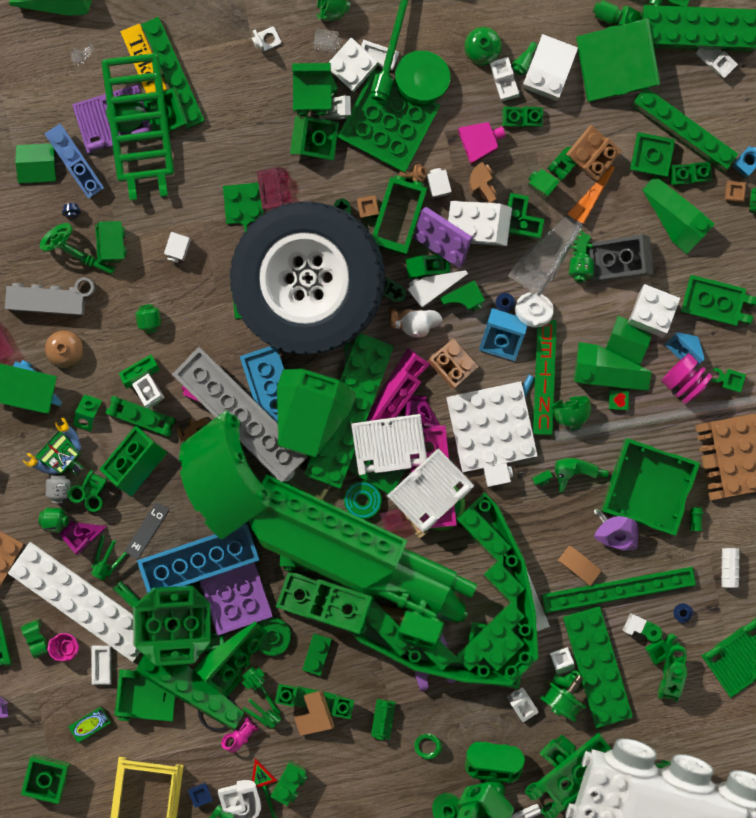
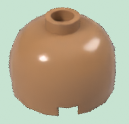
M60 330L54 332L45 343L47 359L51 364L59 368L73 367L83 356L82 340L71 331Z

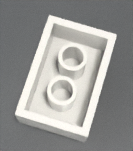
M451 201L448 221L472 236L470 244L507 246L512 208L497 203Z

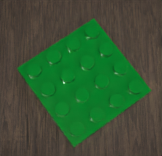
M373 70L351 110V115L346 119L337 138L405 173L441 105L436 102L419 104L409 101L398 91L394 80L386 102L373 100L370 91L375 74H379V72Z

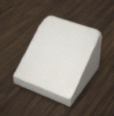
M568 647L550 653L557 675L575 670Z

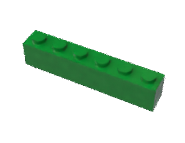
M648 88L643 89L631 105L722 172H725L738 155L736 151Z

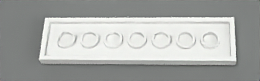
M29 542L8 574L134 662L140 651L133 646V613L40 547Z

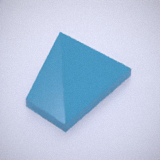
M677 332L665 343L680 360L690 353L698 361L695 368L705 359L699 337Z

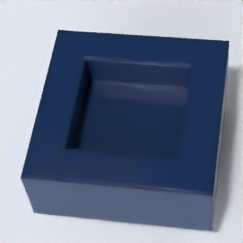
M206 782L188 789L195 808L213 801Z

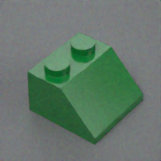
M295 116L290 154L306 158L334 160L339 122L310 116Z

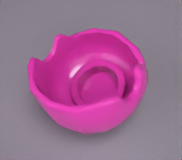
M59 633L50 639L47 649L49 655L54 660L68 662L78 654L79 643L73 635Z

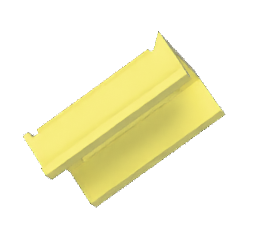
M119 757L111 818H119L125 768L172 774L167 818H177L184 765L168 766L126 760L127 757Z

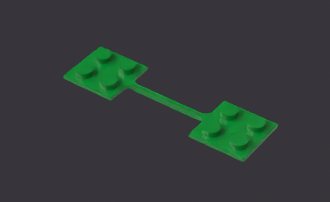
M261 182L223 186L226 224L241 223L246 233L247 225L264 214ZM235 304V305H234V316H235V319L242 318V317H240V315H239V313H238V311H237V309H236V304Z

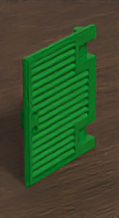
M756 617L752 619V622L742 626L716 644L713 649L701 655L730 698L756 681V634L751 636L749 633L756 628ZM720 654L721 658L713 662L712 658Z

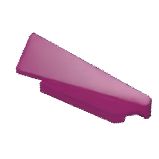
M407 348L371 407L366 421L397 417L420 385L421 381L417 377L429 366V363L413 350Z

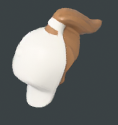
M389 308L390 326L402 329L411 337H425L429 329L438 327L443 322L441 315L433 310L406 309L398 313L395 308Z

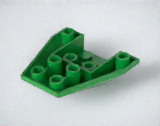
M283 370L277 386L278 447L316 458L351 412L356 392L339 380L308 370Z

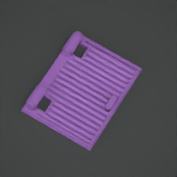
M138 84L113 92L114 97L141 94ZM106 94L72 104L87 153L113 146L110 124L106 117ZM141 101V104L144 108V113H147L143 101ZM149 120L143 121L144 127L130 132H118L119 135L151 132L152 128ZM99 136L100 141L91 143L90 139Z

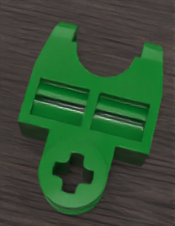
M676 645L669 649L663 668V677L658 688V699H671L677 703L681 697L687 677V667L685 665L687 650L683 646ZM675 651H681L683 655L680 657H676L673 655V653Z

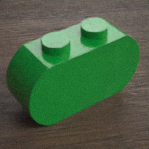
M475 742L469 746L465 759V770L472 778L506 783L517 781L522 774L524 766L522 751L515 746L507 744Z

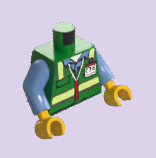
M61 418L64 422L62 426L55 423L59 431L35 457L31 453H27L31 460L29 462L23 460V462L42 473L52 475L64 474L69 469L74 475H78L84 468L76 461L81 455L79 437L68 426L66 419Z

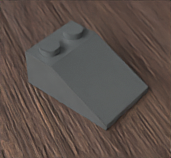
M641 234L589 243L593 244V247L589 248L590 258L594 260L592 281L654 275L651 239L649 236Z

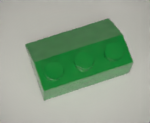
M135 425L99 470L116 487L132 497L168 452Z

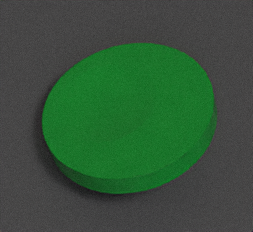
M414 51L405 55L397 64L395 84L401 95L409 101L428 104L439 100L446 93L450 83V70L446 62L435 53Z

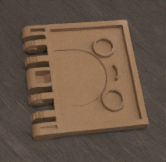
M756 413L695 425L696 433L711 430L709 434L697 436L698 440H706L707 438H712L713 445L700 447V452L715 450L714 454L701 456L703 469L718 467L719 470L704 473L705 478L720 475V483H710L707 485V489L722 487V490L709 492V500L756 492Z

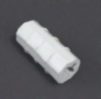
M722 548V587H739V548Z

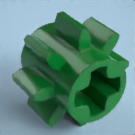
M251 667L242 675L245 679L242 684L248 690L252 687L255 691L265 682L262 678L265 673L260 668L255 670Z

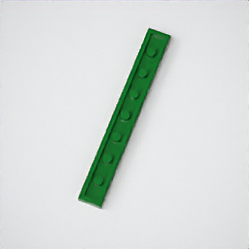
M691 566L541 595L545 613L696 586L693 567Z

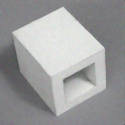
M441 168L430 170V174H427L432 199L450 195L451 188L446 170H441Z
M171 232L164 252L168 256L167 260L176 263L179 260L184 261L191 239Z
M507 463L483 468L487 487L511 482L510 478L513 477L511 466L507 467Z

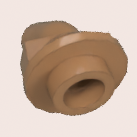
M416 164L412 166V171H406L405 173L399 171V176L422 183L427 177V171L421 164Z

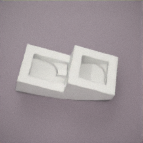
M699 49L695 53L722 78H725L738 65L725 51Z
M502 58L490 63L501 102L519 97L509 58Z

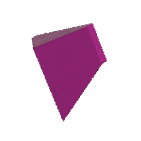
M412 395L407 401L405 416L420 414L422 426H441L426 400L427 397Z
M71 521L59 535L76 555H81L107 526Z

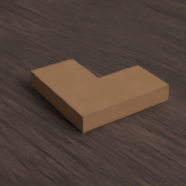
M323 690L304 695L309 713L294 717L300 736L334 728L335 726Z

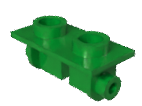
M376 700L371 737L379 740H390L396 701Z

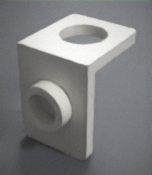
M273 26L259 33L253 30L254 37L252 41L256 49L260 47L262 53L281 44V40ZM268 33L273 34L275 37L272 44L264 42V36Z

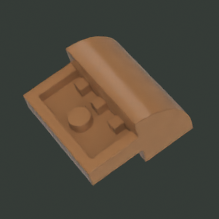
M590 125L566 155L582 172L598 181L622 151L610 139L605 138L594 126Z
M481 162L473 169L469 179V191L471 195L479 192L485 203H495L497 193L492 185L488 186L493 179V172L488 164L485 166Z
M454 338L427 361L452 390L479 367Z

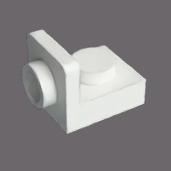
M524 688L515 690L507 697L522 722L539 713Z

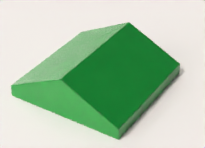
M175 87L164 91L169 133L177 131L187 124ZM157 100L143 101L146 112L158 111ZM160 119L149 120L153 131L161 130Z
M51 143L16 145L15 164L18 184L57 182L55 149Z
M617 316L605 349L640 365L648 348L652 333L627 324L628 319Z

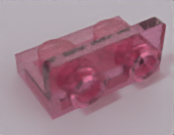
M275 167L257 171L262 209L267 210L291 203L292 195L288 186L289 175L285 168Z

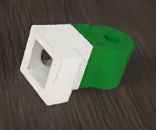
M630 613L623 628V631L632 635L635 630L653 642L658 641L662 637V630L659 626Z

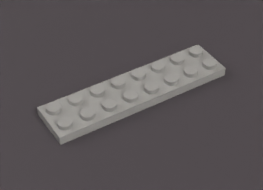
M200 347L172 374L215 417H218L226 410L235 415L241 421L239 428L240 442L281 482H284L308 457L278 447V423Z

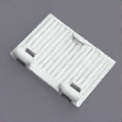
M420 414L351 424L359 475L369 472L378 473L412 468L413 466H420L427 459ZM419 453L420 458L410 459V454ZM373 460L374 464L364 465V461Z
M438 448L387 496L422 532H425L457 501L469 493L474 485ZM458 482H461L464 487L457 492L453 487ZM427 513L430 518L423 523L419 518Z

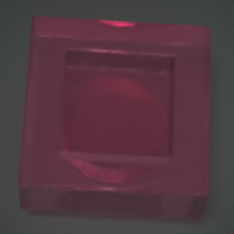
M398 508L380 514L386 531L404 526Z

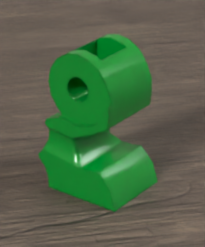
M40 619L21 626L22 634L26 638V643L29 645L34 659L38 658V656L49 654L46 637L40 633Z

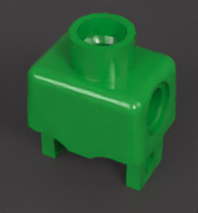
M491 780L467 786L456 806L460 810L457 818H512L514 808L503 796L505 786L501 782Z

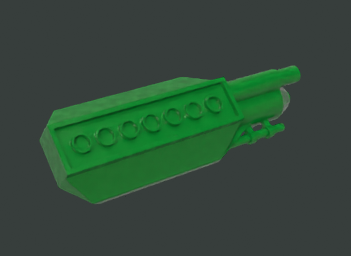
M266 475L262 486L272 494L269 505L265 510L249 520L262 547L356 591L379 600L382 596L397 603V606L401 608L406 607L427 618H440L457 624L460 621L464 622L468 611L465 610L466 605L459 593L472 598L477 587L476 583L457 575V572L406 549L405 546L408 540Z

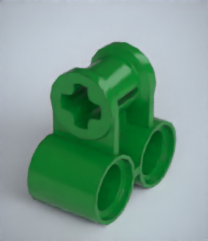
M90 470L82 486L77 485L69 489V499L75 503L85 501L86 508L91 512L102 510L105 503L103 497L99 494L104 489L108 478H102L95 474L93 470ZM77 488L83 494L79 500L73 496L74 490ZM94 497L100 503L96 509L90 505V501Z

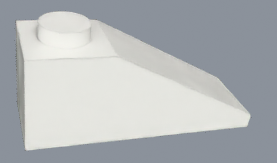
M465 270L423 277L421 280L416 278L409 283L410 288H408V292L422 309L467 276L468 273Z

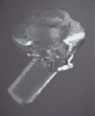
M88 44L83 52L81 49L73 48L74 52L70 53L72 64H76L79 67L90 56L95 47L92 44Z

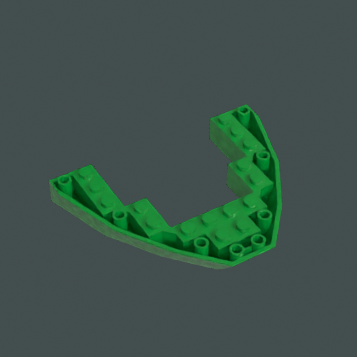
M484 492L456 521L495 561L482 576L508 604L456 655L441 641H439L437 649L434 651L400 640L398 634L400 627L375 601H372L361 635L349 631L359 642L415 671L470 683L512 685L538 659L536 610L526 563L499 507Z

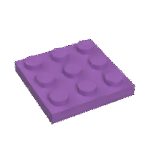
M255 562L200 580L205 598L210 603V613L218 635L273 617Z

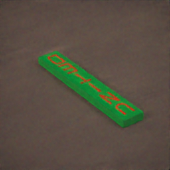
M551 320L547 325L537 327L533 434L552 435L557 320Z

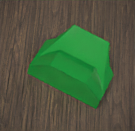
M561 734L558 738L552 739L539 754L554 767H557L575 752V745Z

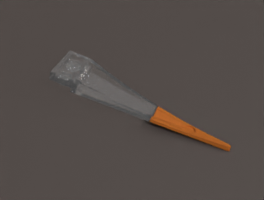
M614 165L609 167L594 186L551 231L518 260L508 275L511 280L540 297L548 283L552 282L613 173Z

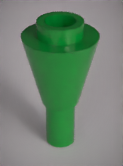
M531 42L527 50L511 63L512 70L516 74L527 75L533 53L538 47L535 42Z

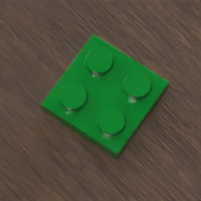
M637 132L630 171L667 178L675 139Z

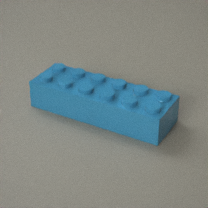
M247 523L222 540L214 534L137 560L148 593L154 587L184 586L259 561L260 556L249 523Z

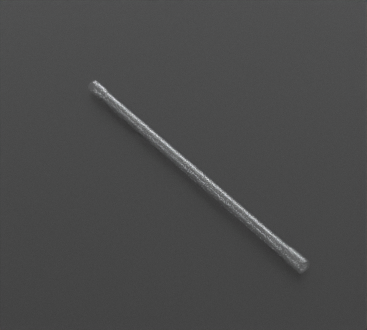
M756 395L585 426L576 430H571V428L554 431V437L556 442H562L578 437L756 405Z

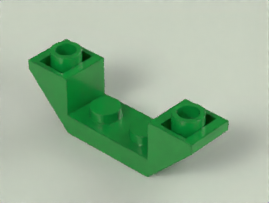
M279 684L275 703L291 707L295 705L308 708L304 695L321 690ZM323 691L330 713L333 716L351 719L354 700Z

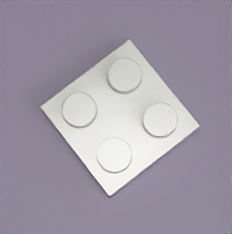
M352 38L346 42L329 62L331 63V72L353 92L380 64Z

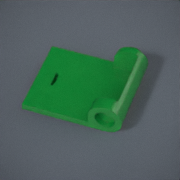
M119 669L114 716H117L119 721H129V718L173 721L175 696L137 674L134 672L135 670Z

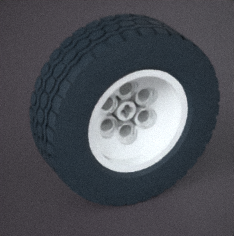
M304 201L284 204L261 215L247 228L246 233L244 232L240 238L231 261L230 289L233 294L232 298L243 322L250 328L251 332L266 344L295 354L322 353L339 348L355 339L368 327L380 307L385 287L383 258L369 230L348 212L332 205ZM318 255L323 260L320 266H316L314 263V258ZM298 256L303 258V265L301 267L295 264V259ZM327 272H330L333 276L330 283L324 280V275ZM289 273L293 274L295 278L292 284L286 281V276ZM308 273L310 276H313V280H310V283L309 280L305 279ZM317 289H321L324 293L321 300L315 297ZM298 290L304 292L303 300L297 299L296 293Z

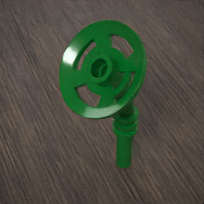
M62 223L52 228L40 242V249L44 252L56 248L62 249L80 260L82 264L85 263L86 266L89 264V267H96L109 274L114 273V267L105 263H98L94 256L92 257V255L87 253L83 254L66 244V240L72 233V226L69 223Z

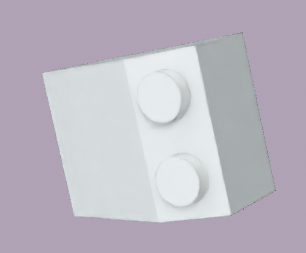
M542 34L522 88L558 101L578 47Z

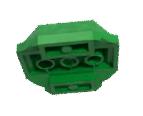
M192 585L154 587L133 606V646L156 666L193 664L210 643V603ZM174 619L173 627L168 628V622Z

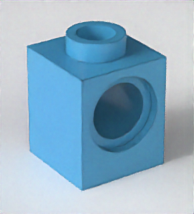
M749 146L732 164V167L745 178L756 168V147L752 148ZM745 156H750L753 159V165L745 163Z

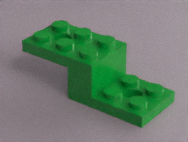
M288 571L276 608L361 635L373 597L320 579L315 580ZM299 590L305 592V597L302 600L296 599V593ZM349 604L352 605L353 612L350 615H345L344 607Z

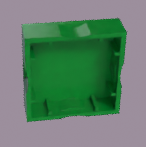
M624 438L600 511L614 516L630 518L638 524L676 536L685 510V501L692 489L700 462L658 450L650 445L629 438Z

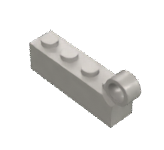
M85 277L78 279L75 287H69V290H62L61 286H50V289H43V285L31 284V288L24 287V284L12 283V286H6L5 309L84 316L85 298L93 295L95 284L92 280ZM84 281L89 282L91 285L90 291L86 294H82L79 291V285Z

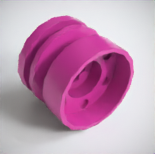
M690 353L685 355L661 380L669 390L676 386L679 387L675 395L677 398L685 393L681 399L683 404L696 398L707 387L709 380L713 376L707 373L701 377L706 369L702 367L695 371L694 368L698 361Z

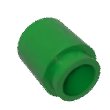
M601 0L600 3L596 2L592 12L595 13L594 18L608 24H616L622 10L618 9L616 5Z

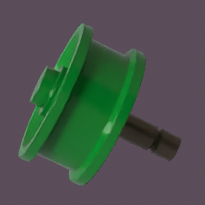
M579 675L576 676L575 681L571 683L567 690L551 682V688L545 696H541V699L552 707V712L560 717L564 715L575 723L577 721L575 718L582 708H586L573 695L580 686L579 684L584 680Z

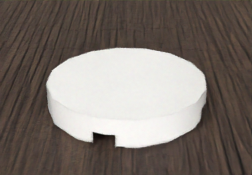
M533 293L522 295L515 307L516 316L519 320L531 327L547 325L554 313L551 301L539 293L537 295Z

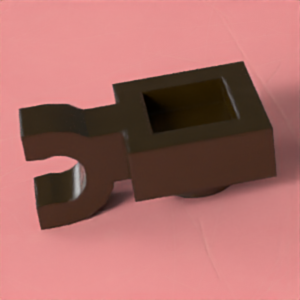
M189 417L175 423L174 426L181 442L198 432L199 428L210 423L208 417H204L194 421L193 417Z

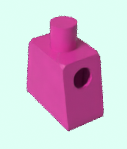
M489 122L458 128V133L470 165L498 149L496 141L506 137L503 127L492 130Z

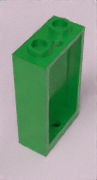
M395 175V178L390 177L372 234L378 247L407 256L427 191L423 183L413 181V183L406 182V178ZM393 184L420 192L405 245L377 237Z

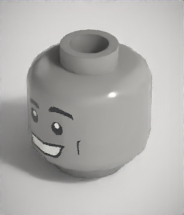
M51 475V478L46 480V497L52 499V503H64V499L69 498L70 480L66 479L65 475Z

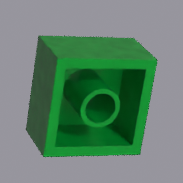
M33 754L29 759L21 795L59 804L62 801L71 763Z

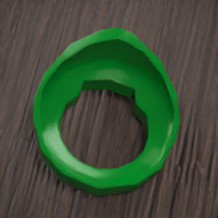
M432 734L420 735L414 743L415 752L424 759H434L443 750L441 741ZM424 738L431 739L436 743L435 751L423 753L419 748L420 741Z

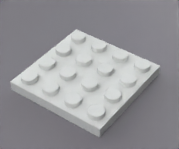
M521 381L446 397L462 472L537 456Z

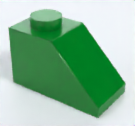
M543 169L539 172L535 170L528 178L530 180L528 186L543 200L560 183L557 178Z
M424 255L406 259L408 278H423L451 273L450 262L440 255Z

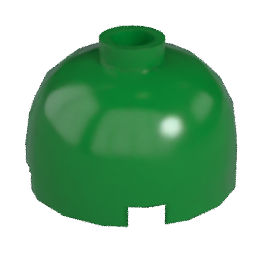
M318 0L317 8H320V14L316 13L317 18L328 22L338 21L345 12L349 11L350 1Z
M489 27L475 28L465 39V55L475 65H490L501 54V38L496 31Z
M587 396L570 397V401L563 403V400L554 403L552 409L556 421L564 427H570L571 430L581 428L582 424L586 423L591 415V404Z

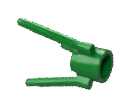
M105 535L101 536L95 560L91 566L93 568L91 574L101 580H105L106 576L110 577L113 570L127 555V552H124L109 569L110 565L106 562L116 544V540H113L103 560L99 561Z
M261 685L259 688L273 710L269 708L265 712L252 699H248V702L262 714V717L246 707H243V711L260 721L265 727L268 725L272 729L282 719L279 715L281 711L275 706L264 686Z

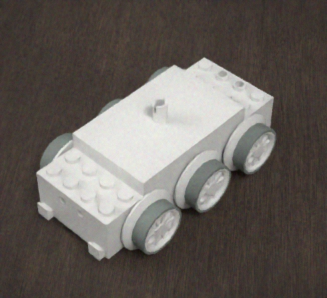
M621 738L616 740L613 750L606 753L593 749L591 753L585 751L582 766L587 767L575 805L569 803L566 811V818H756V774L742 770L730 771L727 781L719 785L714 784L711 781L714 771L712 766L699 758L677 754L673 756L670 765L663 767V769L657 768L654 764L657 756L654 749L642 742Z

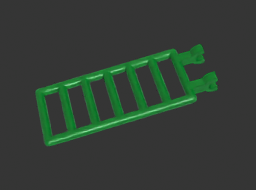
M151 53L103 59L101 64L117 180L120 182L127 181L129 200H137L135 180L158 177L160 197L168 196L165 176L174 174L159 55ZM152 61L153 73L111 78L110 66ZM146 81L155 82L156 92L118 97L113 95L112 85ZM157 100L158 111L116 116V104ZM160 119L161 130L119 135L117 124ZM162 138V150L121 154L120 143ZM165 157V169L124 174L123 162Z

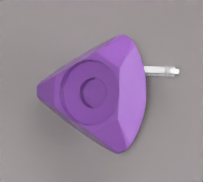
M599 509L594 510V513L603 522L594 535L596 540L607 546L624 551L637 549L639 532L635 520L621 516L607 519Z

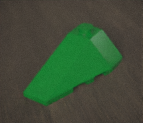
M92 0L9 1L10 6L68 16L88 14Z
M656 176L642 189L648 202L660 219L662 226L667 231L670 240L686 255L715 225L699 209Z
M578 342L573 375L574 382L649 391L651 371L597 344Z
M253 622L207 654L194 670L206 683L227 698L242 680L241 674L245 667H249L251 663L249 659L254 652H257L267 631L257 622Z

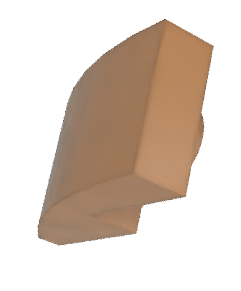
M568 546L558 559L567 570L574 573L589 586H591L601 572L597 566L571 546Z

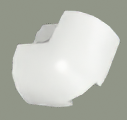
M241 780L237 781V785L218 789L223 811L233 814V818H256L259 815L261 802L253 781Z

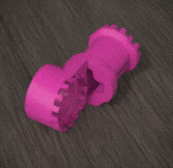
M246 718L245 723L238 730L223 737L221 742L222 748L230 753L237 752L244 743L248 742V738L255 731H258V726L254 722L252 723V720ZM234 739V744L228 747L230 740Z

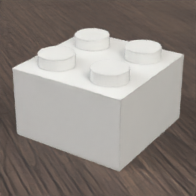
M644 284L640 289L627 324L663 338L668 333L680 298Z

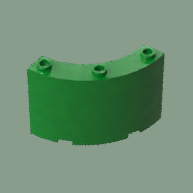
M228 410L184 441L179 452V462L182 463L180 475L186 494L195 511H200L206 519L204 522L206 526L221 540L265 510L269 505L272 495L257 480L248 466L239 439L241 421Z

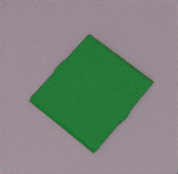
M649 19L620 26H611L604 30L576 37L587 102L617 95L621 96L660 85Z

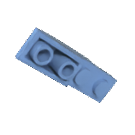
M61 123L45 133V136L87 198H90L104 188Z

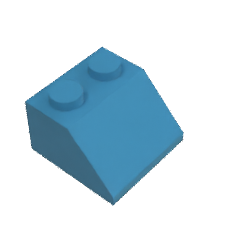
M492 308L479 350L516 361L527 325L521 322L516 315Z

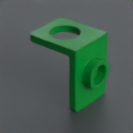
M85 394L75 411L73 425L91 432L94 417L102 400ZM79 419L86 420L88 425L81 424Z

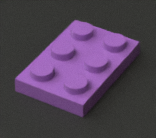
M425 207L421 211L413 239L460 268L464 264L472 236Z

